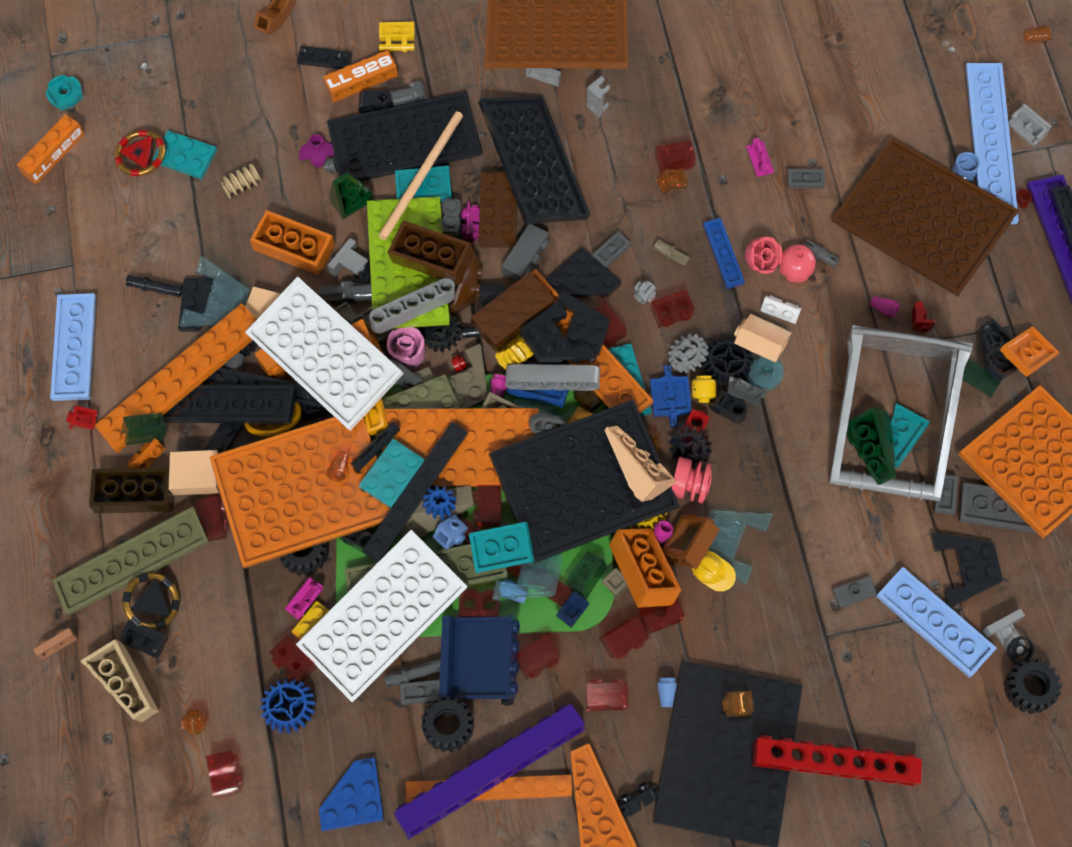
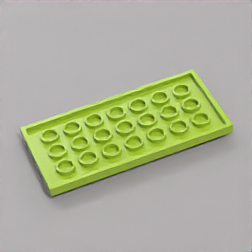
M440 197L412 198L387 240L381 239L378 235L401 199L367 201L372 310L441 280L392 263L387 253L403 221L443 234ZM448 303L394 328L450 325Z

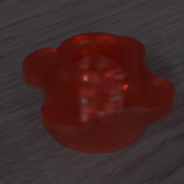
M1019 189L1016 195L1017 203L1022 209H1026L1028 204L1033 202L1032 194L1029 190Z

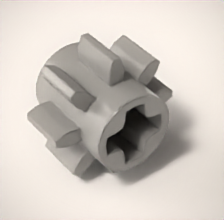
M638 282L634 287V297L638 302L645 304L647 301L652 303L655 299L656 287L651 282Z

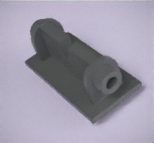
M729 376L728 394L755 406H758V399L766 396L763 388L751 386L750 383L743 381L741 378Z

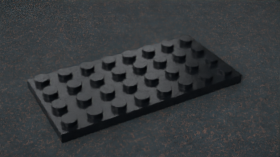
M466 91L327 121L339 177L349 172L361 182L393 175L395 170L421 168L456 111L460 112L463 118L433 166L481 156L482 151Z
M543 96L481 98L478 102L524 224L587 220L590 217V213Z

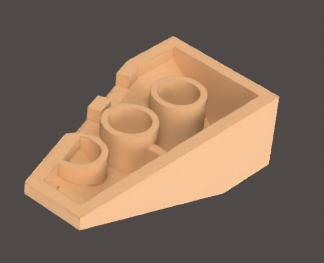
M613 426L605 429L627 483L637 499L642 502L652 500L677 482L661 463L656 465L648 458L650 454L646 450L638 449L635 446L636 442L621 428Z

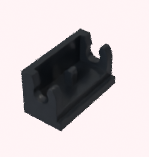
M129 620L120 637L125 645L159 659L168 641L164 634L144 625L135 626Z

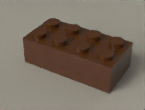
M481 172L479 246L487 248H513L517 237V203L505 172Z
M406 221L402 222L387 252L392 263L439 279L449 278L457 285H460L475 254L469 242Z
M529 272L471 317L472 326L496 352L520 333L521 328L554 304V298Z

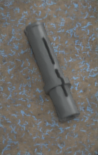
M441 657L411 668H401V671L384 676L387 689L440 671Z

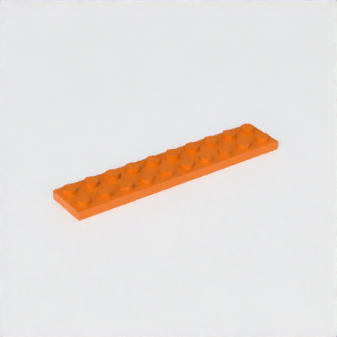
M536 269L532 271L531 274L554 298V304L558 302V293ZM566 311V319L554 322L564 338H566L574 313ZM604 345L600 356H597L594 362H588V359L580 360V362L566 360L569 365H594L600 368V387L594 390V392L608 409L634 400L640 414L654 403L653 399Z
M241 303L94 426L113 450L119 453L247 346L252 339L245 332L257 319Z

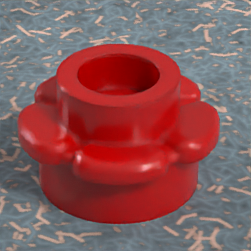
M456 354V357L451 358L456 372L465 371L464 367H467L464 357H459Z

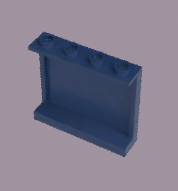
M509 615V617L442 616L439 698L446 699L447 696L451 699H454V697L457 699H516V694L518 693L516 674L519 672L517 653L520 648L519 641H517V633L520 631L518 617Z

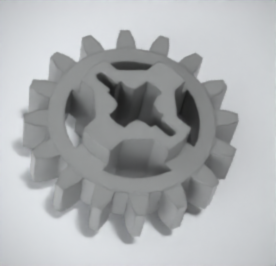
M688 334L687 338L681 336V341L675 340L676 345L670 346L672 351L668 352L670 356L668 361L680 373L683 370L685 373H688L689 369H692L694 372L696 366L702 367L701 361H706L704 356L709 355L706 342L702 337L699 338L697 334L693 337L691 334Z

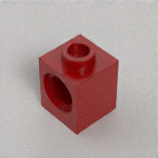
M692 409L683 429L689 426L690 430H693L695 426L692 423L699 422L701 426L697 427V431L704 430L705 432L710 416H707L704 411Z

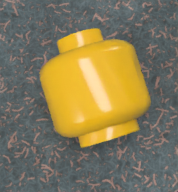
M696 376V379L691 382L692 397L698 399V403H710V399L716 397V380L712 379V376Z

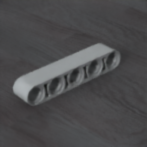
M449 278L441 279L374 309L369 315L371 330L375 333H383L451 302L455 298L454 281Z
M512 364L506 367L505 386L508 389L552 390L553 388V390L594 391L600 387V368L594 365Z

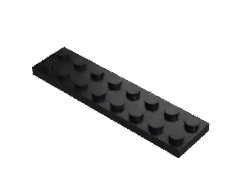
M199 385L154 423L291 424L297 388L295 385Z

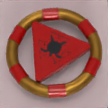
M133 131L124 136L116 146L114 153L115 163L120 171L129 176L140 177L156 170L162 163L166 152L163 139L153 131ZM136 137H147L125 147L130 140ZM154 139L159 148V153L152 164L148 166L151 161L150 154ZM121 154L144 169L127 168L122 161Z

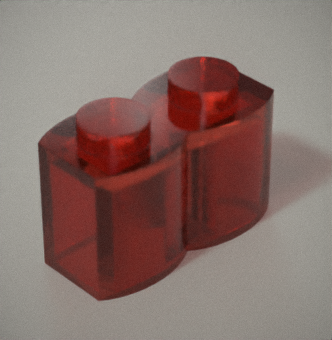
M229 750L206 756L213 797L221 798L241 793L240 787H243L241 774H237L236 768L239 767L238 755H234Z

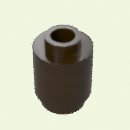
M574 391L573 397L590 413L595 411L602 403L599 400L600 397L594 391Z

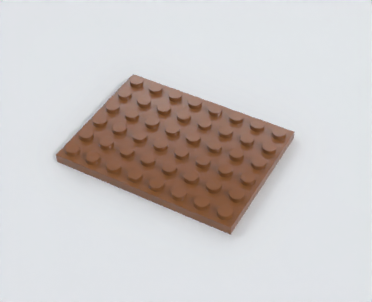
M488 0L485 68L628 69L627 0Z

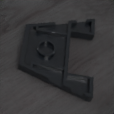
M561 291L558 301L565 311L574 313L565 338L571 348L589 344L595 354L600 356L610 326V319L568 293Z
M559 301L521 328L519 334L538 362H562L563 360L580 362V360L587 359L588 362H594L597 355L589 344L571 348L554 322L566 319L567 312Z
M931 533L930 537L934 552L955 550L963 587L945 589L943 591L946 604L950 608L1003 581L993 542Z

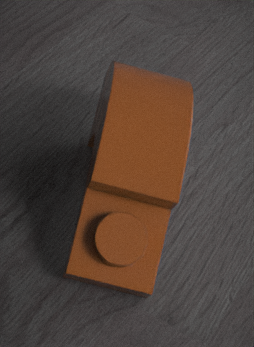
M272 0L265 9L257 11L253 28L267 35L274 33L289 17L296 0Z

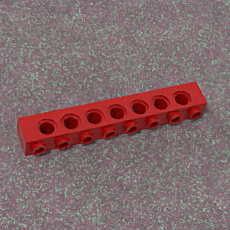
M761 735L753 743L752 766L917 786L921 784L922 758H915L914 754L909 753L898 756L893 751L874 753L875 750L870 748H863L862 751L854 750L852 746L835 748L830 743H822L821 746L813 745L812 741L795 743L790 738H780L779 741L772 740V736ZM772 747L777 748L779 750V757H774L772 755ZM792 750L799 752L800 760L793 758ZM813 753L819 754L821 758L820 763L813 760ZM834 755L841 759L840 765L834 763ZM854 758H858L861 761L860 768L854 765ZM875 760L881 763V770L875 768ZM895 763H898V764L901 765V767H902V772H901V773H899V772H897V771L895 770V767H894Z

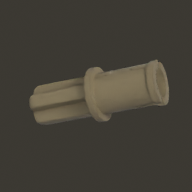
M660 239L654 245L653 249L667 256V259L671 258L681 265H686L689 261V256L676 250L675 246L672 247Z

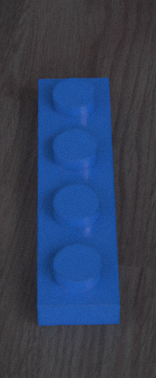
M721 218L704 222L703 228L726 289L744 285L745 280Z

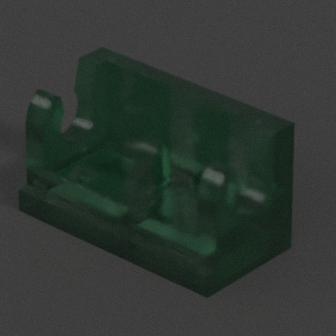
M971 360L965 365L962 380L991 398L1001 382L998 383L986 369Z
M161 412L123 417L122 434H125V444L149 443L154 438L158 441H164L167 426Z
M587 551L566 581V585H568L572 592L576 591L587 599L607 569L604 560Z

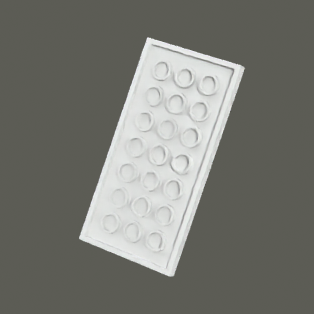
M299 277L282 292L245 332L350 431L404 374Z
M410 530L296 645L351 702H354L468 586Z

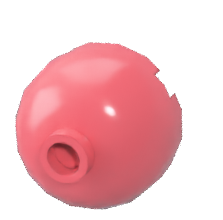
M765 236L754 238L749 242L744 253L748 267L757 273L764 274L774 272L777 265H780L783 256L781 245L777 244L774 238Z
M791 245L783 251L781 263L778 265L779 272L787 277V280L790 282H804L814 273L816 265L815 255L804 245Z

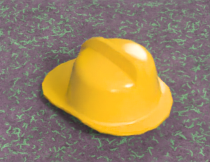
M707 551L697 569L692 568L696 578L715 591L723 592L729 590L736 580L734 568L712 551Z

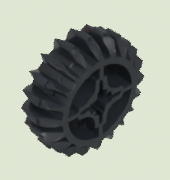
M722 337L720 342L715 339L713 345L709 343L707 349L709 355L704 356L706 361L702 365V368L706 370L705 375H711L712 379H716L717 385L723 382L724 387L729 382V376L746 380L747 374L751 373V367H753V361H751L753 355L749 354L750 350L734 344L731 341V337L728 338V341H725ZM721 351H725L724 354H718L717 356H714ZM727 356H728V361H730V362H729V365H728V368H727V363H725V361H726V359H727ZM738 368H740V369H739L738 371H736V372L729 373L732 369H738Z

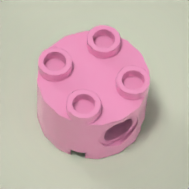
M414 327L399 328L393 330L387 338L390 360L396 359L407 369L419 367L425 358L426 347L424 338L418 329Z

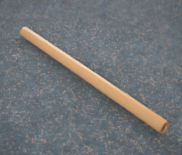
M456 111L380 231L378 236L381 239L387 240L463 118L460 112Z

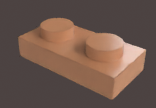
M70 628L62 629L51 639L38 643L37 647L33 650L36 656L44 660L78 639L76 634Z

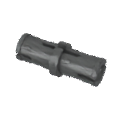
M808 239L804 246L814 253L816 260H821L834 269L840 258L826 251L827 248L820 247Z

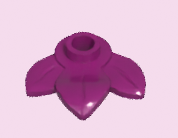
M319 134L312 135L308 140V144L302 146L299 152L300 161L310 159L313 166L317 168L324 165L326 157L334 156L332 144L327 143L324 137Z

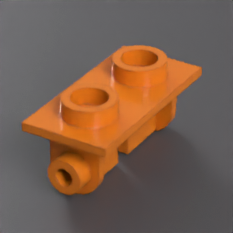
M156 438L148 439L140 449L141 454L136 453L127 462L126 467L149 468L165 448Z

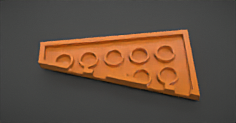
M588 743L571 751L580 847H637L590 744Z

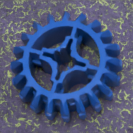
M285 678L284 684L277 680V687L270 684L272 691H264L268 697L261 698V701L265 703V705L260 706V710L265 711L261 716L262 718H267L265 721L266 725L272 724V730L278 728V732L283 733L286 728V732L290 734L293 727L298 732V725L305 728L306 725L303 721L307 720L310 722L312 720L308 714L315 713L312 708H309L316 705L314 701H310L314 698V695L309 693L310 688L308 686L304 688L302 681L297 685L296 679H293L291 684L288 678ZM286 691H295L302 696L291 698L288 697ZM280 695L279 703L272 708L275 698ZM285 698H286V700L290 703V705H289L290 709H289V710H290L291 714H290L289 711L286 710V708H285V707H286ZM304 703L301 713L296 717V709ZM286 714L290 721L278 720L273 715Z

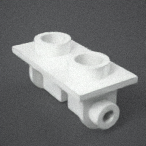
M766 295L761 312L796 324L802 309L798 307L799 305L789 302L784 304L782 303L783 300L772 295Z

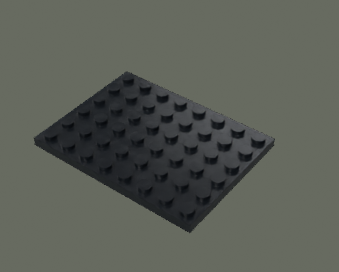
M634 400L489 453V458L516 523L528 522L535 561L533 564L680 507L671 487L652 500L642 502L637 499L627 483L606 435L605 429L607 427L618 426L636 442L635 446L638 449L646 450L650 454L649 459L656 465L661 463Z
M682 661L659 787L660 795H658L653 823L765 847H778L789 771L752 766L753 743L761 735L772 736V740L779 741L780 738H790L794 742L803 685ZM772 747V755L774 757H779V750L777 748Z

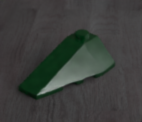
M349 172L332 181L329 197L331 204L342 219L365 207L367 201L373 200L372 192Z
M873 407L849 420L846 433L848 441L855 447L858 456L863 459L867 465L866 468L876 483L881 485L895 478L893 430L888 412Z

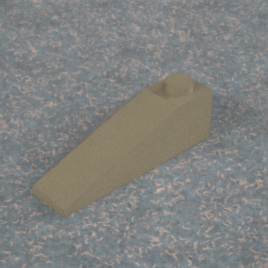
M471 485L446 490V492L452 490V497H456V503H454L456 509L451 511V516L455 515L457 517L475 505ZM422 500L400 532L401 538L412 530L420 539H423L429 535V532L438 527L441 521L440 515H437L436 519L432 518V514L427 515L426 509L423 508L425 501ZM444 514V518H450L449 516Z

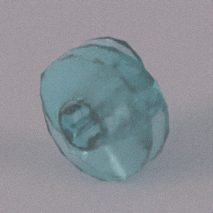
M761 356L750 366L751 370L749 371L748 379L753 386L761 387L764 391H770L781 383L784 369L779 360L773 362Z

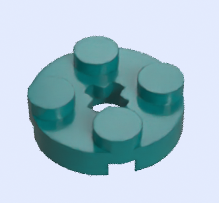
M59 75L48 83L46 97L51 105L64 111L75 106L83 99V90L75 77ZM65 90L68 92L66 94H62L61 91Z

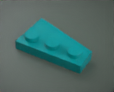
M897 403L891 420V426L893 430L895 467L899 468L929 426L930 421Z

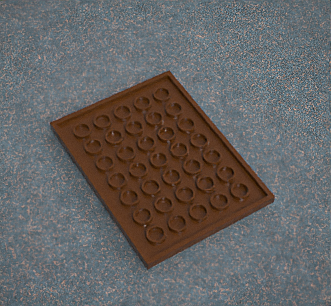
M892 137L833 216L832 222L959 297L1014 220L1019 210Z

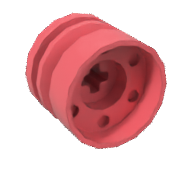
M679 457L674 476L677 482L672 485L675 497L683 499L686 491L690 492V501L693 502L696 493L700 494L698 503L703 504L711 484L712 464L707 463L704 472L700 471L702 462L699 461L696 469H692L691 459Z

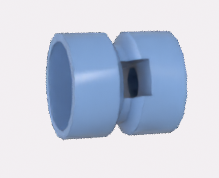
M963 152L958 155L951 171L972 182L980 166V160L971 152Z

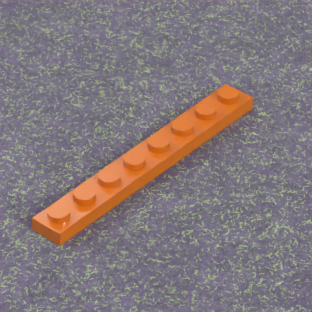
M571 775L509 777L472 801L572 797ZM446 780L406 782V803L412 802L418 794L430 791L436 783Z

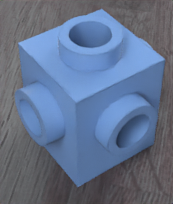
M453 515L448 519L444 518L440 521L433 538L443 548L448 550L453 545H459L466 538L464 535L468 527L463 521Z

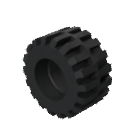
M324 542L315 545L311 553L305 557H296L290 553L279 558L286 569L288 568L291 573L295 572L299 576L304 573L307 576L312 571L314 574L317 572L316 568L319 567L321 569L324 566L323 561L326 562L328 559L326 556L329 554L328 543Z
M1029 658L1017 664L1007 674V679L1004 683L1007 686L1004 689L1005 694L1009 693L1010 695L1007 698L1009 702L1013 700L1015 708L1019 706L1021 707L1020 711L1026 712L1028 710L1029 714L1040 713L1056 703L1062 692L1059 690L1062 688V683L1058 682L1061 677L1059 674H1055V667L1050 668L1049 662L1042 663V659L1038 658L1035 661L1033 658ZM1024 676H1032L1041 683L1043 689L1041 696H1034L1027 692L1023 684Z
M447 696L446 699L440 697L437 698V702L434 703L432 701L429 708H425V714L422 715L421 727L427 742L433 748H438L442 752L446 750L454 752V749H461L462 745H466L469 742L468 739L472 737L474 729L473 718L470 709L466 707L463 701L460 702L455 697L454 699ZM445 714H453L460 721L458 730L450 735L440 734L436 730L437 720Z

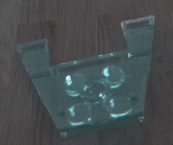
M200 256L195 273L214 279L204 314L184 309L179 326H215L241 303L245 306L250 289Z
M711 510L708 517L714 520V524L720 530L708 551L716 553L734 568L736 579L747 585L753 567L734 560L746 526L748 525L766 532L773 514Z
M556 555L536 564H533V562L522 564L517 585L496 580L492 600H500V598L517 599V597L529 596V598L555 596L563 557Z

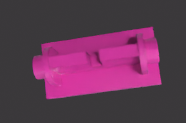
M759 138L753 139V143L747 145L746 148L756 177L774 173L764 142L759 140Z
M468 201L466 208L462 209L464 224L461 226V235H464L463 241H466L467 238L477 241L479 238V224H474L473 222L479 223L480 208L478 205L470 207V201Z
M309 577L285 607V610L299 620L304 616V613L319 593H322L323 586Z

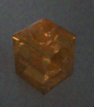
M752 691L726 693L725 699H722L723 711H727V717L750 716L753 714Z

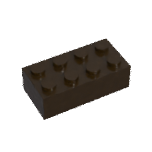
M169 468L92 469L89 507L94 513L173 512L174 495L169 490Z

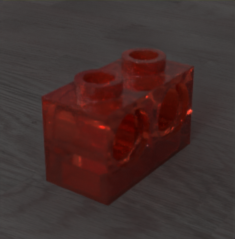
M683 290L651 301L650 309L658 328L672 326L678 321L691 319L695 308L687 290ZM682 305V306H685L686 308H685V309H679L678 306ZM666 311L668 315H662L660 312Z
M466 589L459 598L458 616L500 617V593L494 590L477 592L474 589ZM472 600L475 602V605L472 608H467L464 606L465 603ZM489 601L495 603L492 609H487L484 605Z

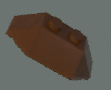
M475 254L460 285L455 284V298L451 301L450 307L452 316H456L474 303L476 295L480 294L481 283H478V279L482 278L483 267L480 266L479 259Z

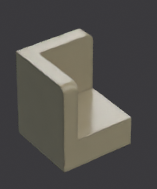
M617 568L601 582L613 594L615 601L629 589L622 573Z

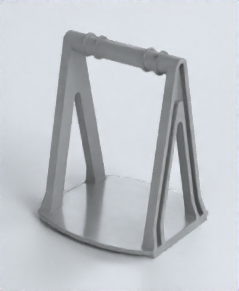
M853 325L847 340L849 359L830 484L847 486L849 489L851 487L859 488L860 491L865 489L907 496L908 499L910 497L919 498L920 501L926 499L940 502L964 368L972 352L973 343ZM861 347L950 360L933 485L925 484L924 481L919 483L913 482L912 479L906 481L894 478L878 485L872 475L866 474V472L858 473L854 472V470H840Z

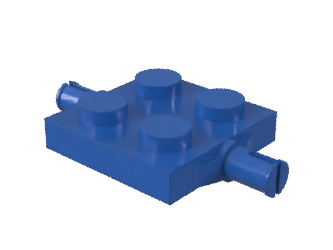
M667 365L663 366L665 376L658 379H650L651 398L654 402L652 404L653 417H669L670 427L674 428L675 426L676 428L678 427L677 416L688 415L692 411L688 376H672L671 365H668V370Z

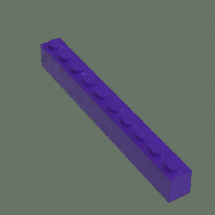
M572 704L558 708L555 714L542 718L536 726L532 728L527 727L518 737L509 738L500 748L491 749L482 759H475L464 770L455 771L448 780L436 783L430 791L422 792L412 802L400 805L394 812L397 823L407 839H411L585 731V723Z

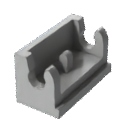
M602 76L587 87V108L597 117H601L602 113L609 107V102L603 106L604 95L609 91L610 85L603 89L605 78Z
M1025 103L1011 116L1012 119L1008 122L1009 127L1033 147L1048 135L1052 127Z

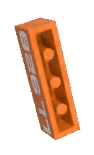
M387 50L379 52L370 58L362 59L353 65H347L338 71L330 72L323 76L325 87L334 103L398 76L397 67Z
M65 114L17 164L22 175L34 184H37L84 135L79 123Z

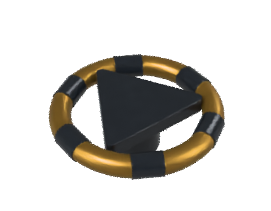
M148 572L136 576L129 582L123 593L122 605L126 617L135 626L144 625L150 629L159 630L169 625L179 611L180 598L176 586L170 579L159 573ZM153 580L132 607H130L133 589L139 583ZM158 581L167 587L171 593L172 604L170 613ZM132 611L167 617L155 623H145L135 616Z

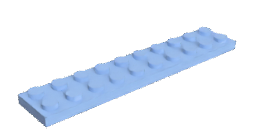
M966 63L965 72L973 154L980 160V166L975 175L976 186L1017 209L1002 63ZM1018 214L1016 215V217L1014 218V220L1011 222V224H1017V223H1018V221H1019V219H1018Z

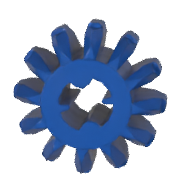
M436 485L435 491L429 489L428 495L423 496L425 501L423 508L426 509L427 515L432 514L433 519L440 515V519L443 520L444 514L450 517L451 511L456 509V505H454L456 497H452V490L446 492L447 488L445 486L442 490H439V487Z

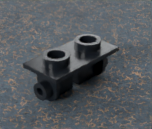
M645 781L639 784L632 793L623 794L619 801L616 802L618 807L622 809L623 816L631 817L640 811L641 807L638 803L640 801L646 807L657 800L660 794L655 788L656 785L651 781Z

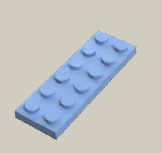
M95 293L57 295L50 395L52 401L90 399L96 311Z
M904 567L898 571L876 596L968 678L973 676L997 648Z

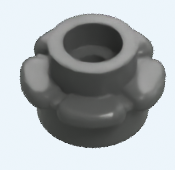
M328 157L324 162V168L331 175L338 172L335 158Z

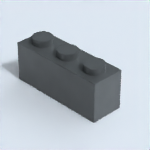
M528 224L502 264V275L517 282L531 272L532 266L537 265L541 252L545 251L549 246L548 232Z

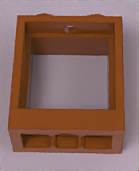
M682 514L673 529V535L667 539L662 548L667 561L673 565L697 569L720 530L714 524V520L707 516L703 518L694 514ZM694 528H698L686 551L682 550Z

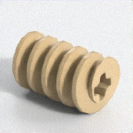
M251 163L249 164V170L246 167H242L243 173L236 170V176L229 173L230 179L223 176V183L221 182V185L229 199L232 198V192L238 196V189L244 193V186L249 190L251 189V183L256 187L258 186L257 180L261 181Z

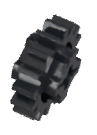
M449 314L450 325L424 326L426 331H423L422 334L424 342L429 349H433L434 352H437L439 349L441 353H444L446 348L450 351V346H457L456 341H461L459 335H462L463 331L461 329L462 325L456 317H452Z
M686 426L685 429L679 428L673 434V438L669 443L672 445L669 450L675 452L672 457L691 459L693 468L699 461L703 464L704 461L708 460L712 449H710L712 442H707L709 435L703 436L704 430L698 432L696 426L693 430H690L689 426Z

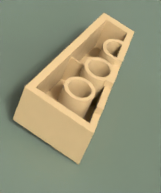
M114 639L81 660L82 664L102 683L104 688L111 693L132 719L143 722L159 712L124 643Z

